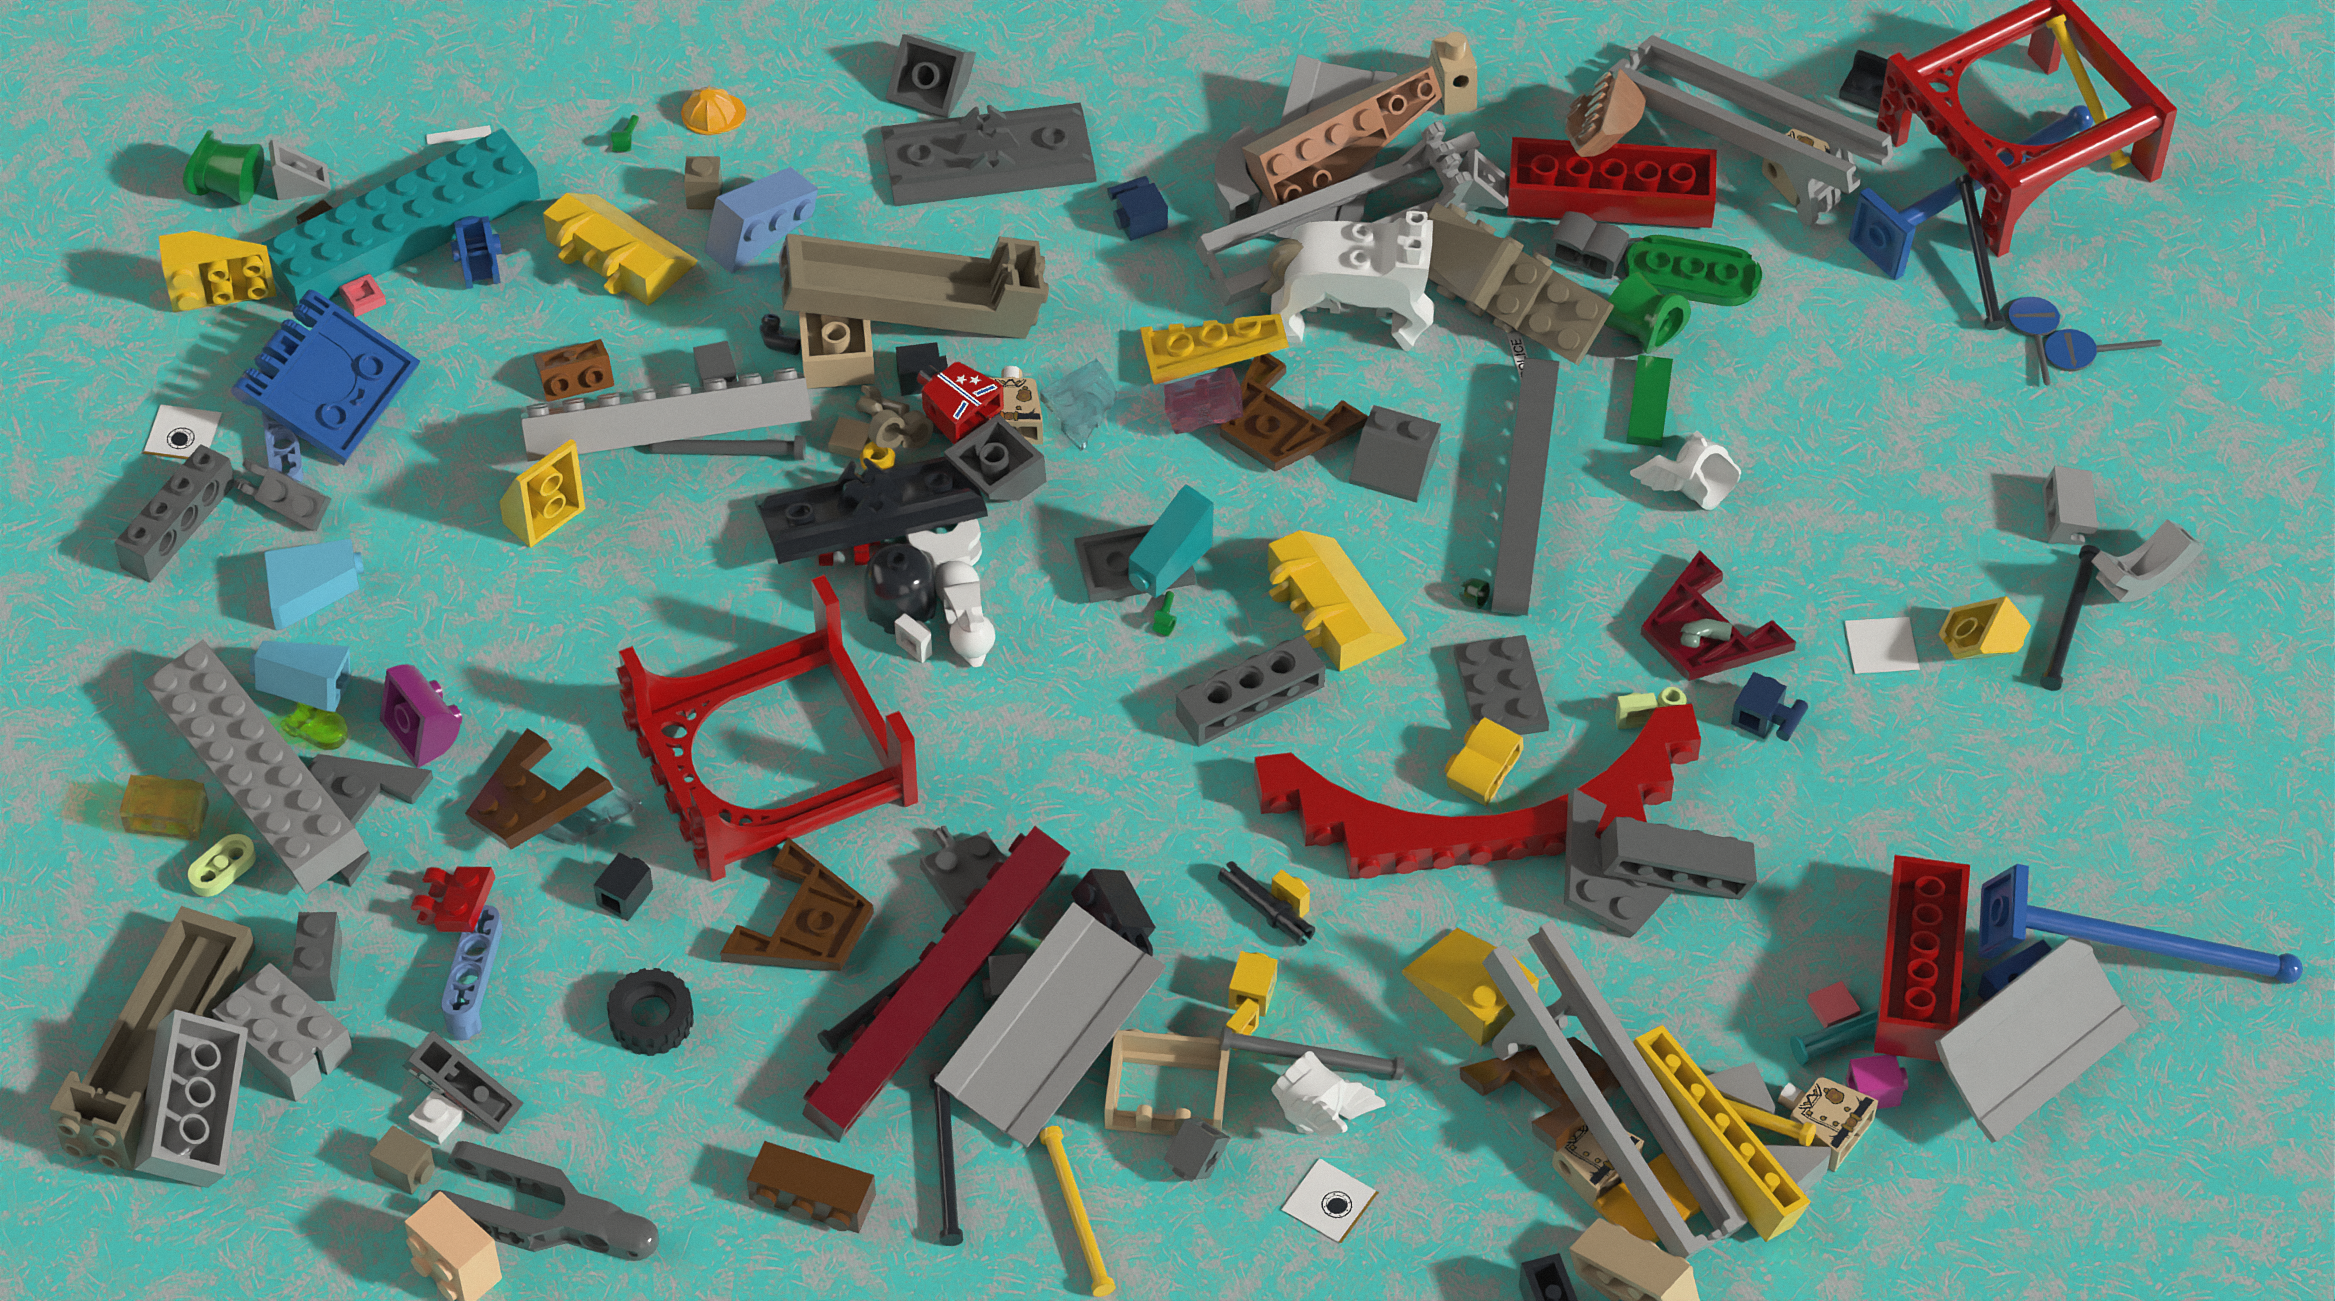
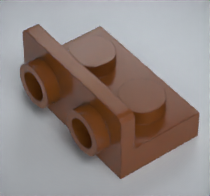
M602 339L533 355L535 367L542 381L544 396L548 402L614 386L609 355Z

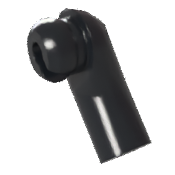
M764 315L761 319L762 325L759 326V332L765 346L771 350L795 356L798 355L801 348V339L784 335L781 326H779L781 320L777 315Z

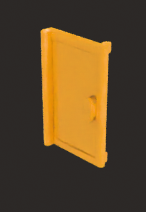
M1665 1152L1647 1163L1684 1222L1702 1210L1700 1204L1695 1200ZM1623 1181L1592 1202L1593 1207L1609 1223L1623 1226L1630 1234L1642 1240H1650L1653 1243L1661 1240Z

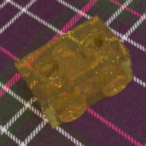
M130 775L119 812L124 830L127 833L198 841L209 801L204 783L191 779H166L156 775Z

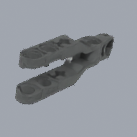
M458 1141L455 1143L447 1162L463 1172L479 1176L480 1181H496L516 1187L517 1192L564 1205L563 1210L555 1217L543 1220L445 1190H435L429 1198L430 1200L441 1191L495 1241L532 1252L563 1244H571L598 1253H607L631 1261H640L654 1253L659 1244L658 1230L652 1221L645 1217L625 1212L617 1205L608 1201L578 1193L561 1169L471 1142Z

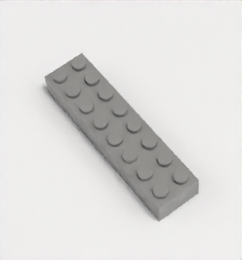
M794 367L773 370L774 376L761 378L759 372L738 375L739 381L726 383L723 377L703 380L704 386L691 388L689 383L668 385L667 392L655 393L654 388L633 390V397L620 398L619 393H609L597 396L598 402L584 404L583 398H575L562 401L563 407L549 409L548 403L527 406V412L520 413L528 462L541 460L570 439L576 442L577 453L583 454L812 420L806 378L801 372L797 373Z
M204 639L143 681L144 686L158 708L305 894H308L368 851L354 825Z

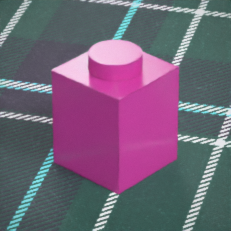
M1885 1054L1850 1059L1846 1075L1848 1088L1878 1100L1877 1109L1900 1106L1903 1092L1908 1090V1076L1904 1067L1899 1068L1895 1055Z

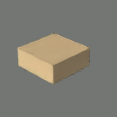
M839 417L828 442L829 452L860 459V454L864 447L870 443L868 436L870 424Z

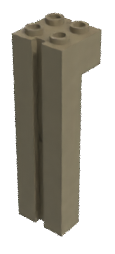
M787 234L779 254L780 278H783L781 288L783 310L1026 339L1031 326L1036 325L1039 308L1042 303H1046L1049 293L1048 283H1045L1043 278L1045 257L1040 254L1039 241L999 236L990 258L987 259Z
M180 907L82 1083L80 1082L78 1072L70 1070L49 1107L62 1149L68 1154L78 1158L83 1156L91 1157L94 1154L98 1156V1161L108 1168L118 1169L120 1167L133 1172L158 1023L175 1009L214 1019L212 1010L230 996L255 950L250 927L190 908Z

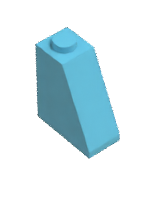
M351 539L264 552L270 606L275 629H284L359 589L357 574L364 573L361 552L354 553Z
M262 641L256 654H251L249 672L250 675L255 676L256 690L325 711L335 712L351 680L350 647Z

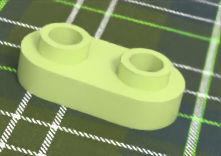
M231 834L221 839L189 867L188 879L191 889L196 894L205 897L214 896L223 891L254 864L256 852L252 840L243 834ZM235 856H241L237 860L232 859ZM207 879H213L212 881L204 882Z

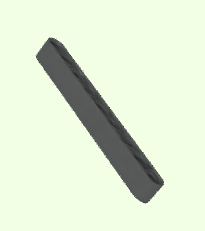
M1524 358L1492 612L1528 616L1559 361Z

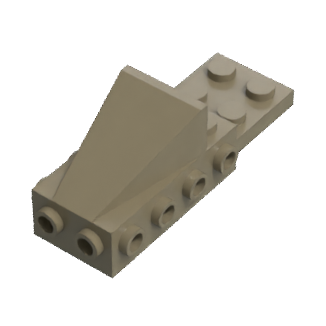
M1436 202L1433 209L1431 208L1426 212L1428 213L1427 220H1433L1432 250L1427 281L1430 280L1438 285L1435 291L1454 301L1456 296L1466 301L1464 308L1479 317H1482L1484 312L1494 317L1495 319L1492 324L1510 334L1512 329L1579 366L1614 305L1551 269L1550 266L1553 262L1543 255L1534 252L1531 257L1522 252L1524 245L1508 235L1505 238L1493 235L1496 229L1480 219L1475 224L1465 219L1468 213L1452 203L1446 208Z

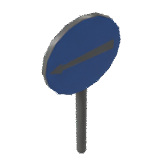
M2031 296L2020 298L2010 306L2008 319L2018 332L2034 336L2043 383L2049 386L2051 382L2041 336L2048 335L2056 330L2060 323V314L2058 309L2045 299Z
M2064 329L2056 331L2049 336L2045 343V356L2056 368L2064 371H2078L2090 366L2095 360L2097 352L2156 347L2162 345V340L2096 345L2088 334L2076 329Z

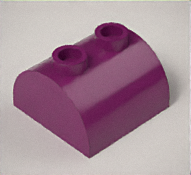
M403 664L386 670L379 720L414 765L420 768L443 755L452 746L462 724L460 710L454 704L447 706L443 701V692L439 683L436 680L428 682L417 667Z

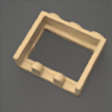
M1139 1029L1118 1030L1113 1040L1105 1102V1129L1176 1136L1185 1119L1197 1118L1191 1117V1111L1185 1108L1177 1109L1175 1115L1152 1113V1107L1148 1105L1137 1106L1136 1112L1117 1110L1123 1062L1218 1071L1213 1119H1201L1222 1132L1230 1048L1228 1051L1219 1050L1220 1038L1215 1036L1201 1038L1182 1036L1175 1032L1158 1034L1143 1032Z

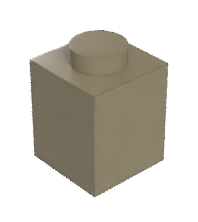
M686 156L684 186L687 209H714L716 197L722 195L723 189L721 160L719 156Z
M393 1125L369 1153L373 1173L410 1195L416 1191L420 1184H426L434 1172L435 1164L431 1146Z

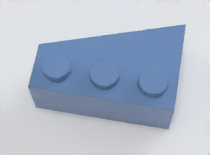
M789 167L716 197L704 252L733 274L812 216L815 210L818 188L793 168Z

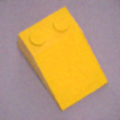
M573 439L568 440L517 476L499 501L503 524L530 548L585 510L577 446Z
M1457 927L1402 970V974L1482 1047L1501 1032L1515 1016V1013L1482 964L1492 950L1498 947ZM1513 956L1535 992L1538 993L1539 979Z

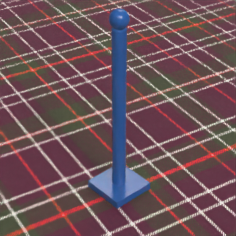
M2077 105L2071 108L2064 117L2017 144L2037 146L2060 142L2076 132H2082L2090 128L2094 120L2087 106ZM2002 152L1997 155L2006 166L2011 165L2014 161L2010 153ZM2023 155L2022 163L2026 161V158L2031 157L2028 155ZM1955 180L1902 211L1897 212L1868 187L1859 193L1848 240L1892 279L1897 280L1904 276L1916 230L1915 226L1962 199L1961 192L1956 188ZM1977 180L1974 191L1983 187Z
M2015 864L1981 886L1978 954L1982 958L1993 959L2025 941L2026 928L2275 977L2279 982L2285 984L2296 982L2303 972L2300 959L2289 953L2277 956L2256 950L2027 905L2029 866Z

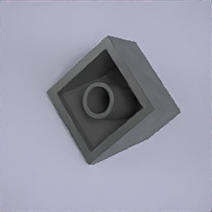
M902 34L885 99L947 118L950 117L968 85L976 52L917 34Z
M1373 405L1362 430L1349 483L1417 503L1439 451L1441 424Z
M999 414L944 451V457L989 499L1020 501L1047 482L1044 455Z

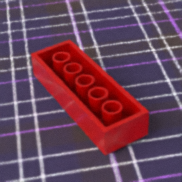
M1512 137L1507 215L1562 219L1566 211L1583 213L1594 221L1712 228L1716 204L1717 150L1615 143L1602 154L1581 157L1575 151L1570 140Z
M1901 855L1894 856L1889 886L1874 1053L1942 1062L1935 1041L1958 1024L1970 878L1969 864Z

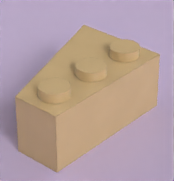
M1598 1218L1569 1248L1576 1275L1611 1301H1618L1619 1299L1623 1301H1700L1693 1268L1687 1260L1681 1256L1674 1257L1659 1249L1650 1240H1642L1630 1234L1619 1224L1613 1225Z

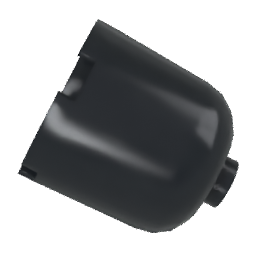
M896 543L876 551L868 560L864 575V604L870 622L874 621L876 624L884 627V632L888 634H895V621L904 613L913 620L921 621L922 623L927 622L929 618L933 619L937 607L934 573L929 558L921 550L909 544Z

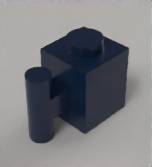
M1147 176L1107 188L1110 200H1116L1117 209L1113 211L1115 224L1119 230L1123 229L1130 241L1168 229V206L1155 183L1150 184Z
M1753 672L1734 703L1731 724L1764 739L1773 723L1780 726L1776 732L1777 737L1783 741H1788L1807 711L1808 704L1803 700L1797 699L1791 708L1785 706L1784 700L1787 686L1779 683L1772 677H1765Z

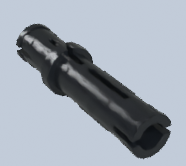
M1234 861L1226 864L1230 872L1224 867L1220 870L1218 880L1266 917L1267 924L1273 929L1279 928L1298 946L1307 944V941L1302 938L1303 936L1309 940L1313 937L1315 933L1313 925L1307 923L1296 914L1288 901H1280L1238 867Z

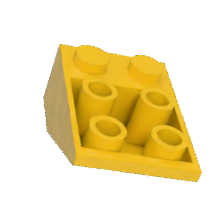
M198 231L158 236L162 268L173 312L277 296L267 246Z

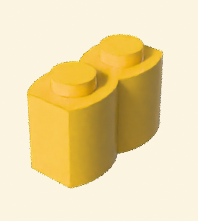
M1484 717L1478 725L1472 724L1463 741L1466 746L1459 754L1454 753L1449 758L1444 772L1447 774L1448 787L1487 806L1497 793L1505 776L1517 762L1523 751L1524 744L1522 736Z

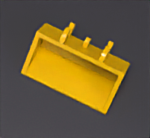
M565 193L543 212L547 240L562 249L558 255L560 261L565 264H571L576 260L580 261L608 280L603 286L606 291L611 294H617L624 290L647 306L651 305L694 267L698 261L597 194Z
M1298 530L1268 544L1267 570L1271 574L1269 580L1272 585L1278 584V586L1268 591L1273 601L1278 603L1290 601V609L1294 614H1299L1303 620L1301 625L1303 629L1311 631L1304 635L1305 639L1313 649L1322 646L1339 672L1401 645L1407 640L1335 538Z

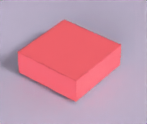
M371 274L339 286L340 295L354 317H358L386 304L385 295Z
M1842 981L1808 994L1807 1002L1824 1028L1860 1016L1861 1009Z

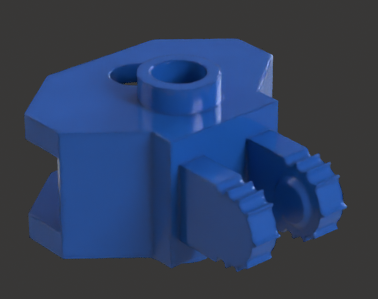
M467 216L460 221L454 222L457 241L450 242L454 263L461 261L466 289L473 288L472 282L492 278L494 284L501 283L496 255L502 254L499 234L492 235L489 217Z

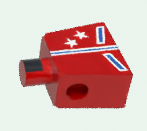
M954 362L941 373L931 365H927L918 374L917 382L924 386L922 389V408L925 414L953 444L965 438L1004 409L1003 385L961 362Z

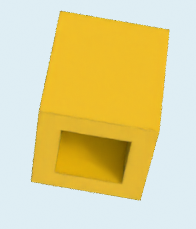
M1240 951L1229 986L1228 1009L1238 1010L1245 1000L1249 998L1259 1004V1016L1265 1017L1277 981L1278 959L1270 958L1266 954L1259 952L1249 953Z

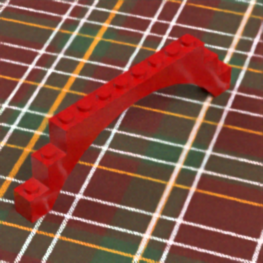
M1692 703L1655 708L1635 742L1607 770L1577 788V790L1606 804L1594 835L1595 837L1601 839V834L1615 817H1631L1637 821L1647 822L1643 804L1658 805L1671 801L1674 777L1670 764H1686L1690 761H1697L1699 758L1701 736ZM1292 752L1257 756L1254 759V781L1261 814H1283L1288 811L1298 810L1305 846H1328L1333 843L1342 842L1350 879H1371L1385 874H1410L1417 870L1433 868L1443 870L1457 865H1482L1489 861L1521 860L1529 856L1545 854L1555 856L1566 852L1568 793L1534 807L1501 814L1449 817L1408 812L1367 800L1330 782L1297 758Z

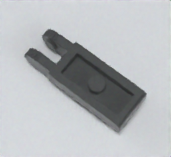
M245 458L242 466L252 473L263 476L264 479L260 487H257L248 480L236 478L233 486L246 494L254 496V500L310 530L317 531L332 498L276 468H268L257 461Z

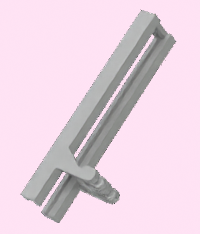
M1654 35L1638 46V52L1632 51L1629 53L1630 62L1623 58L1608 70L1613 74L1621 68L1647 96L1645 106L1781 164L1800 198V203L1796 205V211L1798 212V218L1805 225L1815 223L1819 219V211L1827 213L1833 207L1832 205L1835 206L1839 203L1841 193L1850 194L1860 185V179L1855 177L1856 167L1853 161V154L1881 166L1893 158L1890 134ZM1646 65L1825 141L1830 147V154L1637 71Z
M1441 121L1434 122L1421 133L1423 139L1397 161L1201 235L1194 248L1204 267L1209 266L1211 270L1209 277L1212 280H1216L1215 288L1224 305L1228 306L1261 293L1260 289L1270 279L1271 272L1267 263L1227 279L1214 254L1435 169L1444 185L1439 197L1372 223H1393L1398 218H1406L1408 211L1427 212L1429 209H1433L1436 202L1446 208L1452 203L1465 212L1482 207L1461 203L1473 179L1468 171L1459 172L1458 167L1462 162V158H1465L1469 150H1477L1481 147L1474 131L1443 143L1442 138L1445 135L1446 129Z
M1551 920L1540 926L1539 932L1527 939L1562 993V996L1556 1002L1545 1007L1506 945L1504 944L1492 950L1482 964L1515 1013V1016L1492 1042L1495 1055L1504 1061L1518 1051L1517 1045L1524 1050L1533 1045L1537 1047L1672 1256H1681L1688 1260L1718 1241L1737 1233L1749 1220L1555 922ZM1567 1015L1577 1016L1689 1191L1700 1204L1702 1211L1715 1229L1707 1237L1703 1234L1696 1237L1693 1236L1561 1032L1569 1025Z

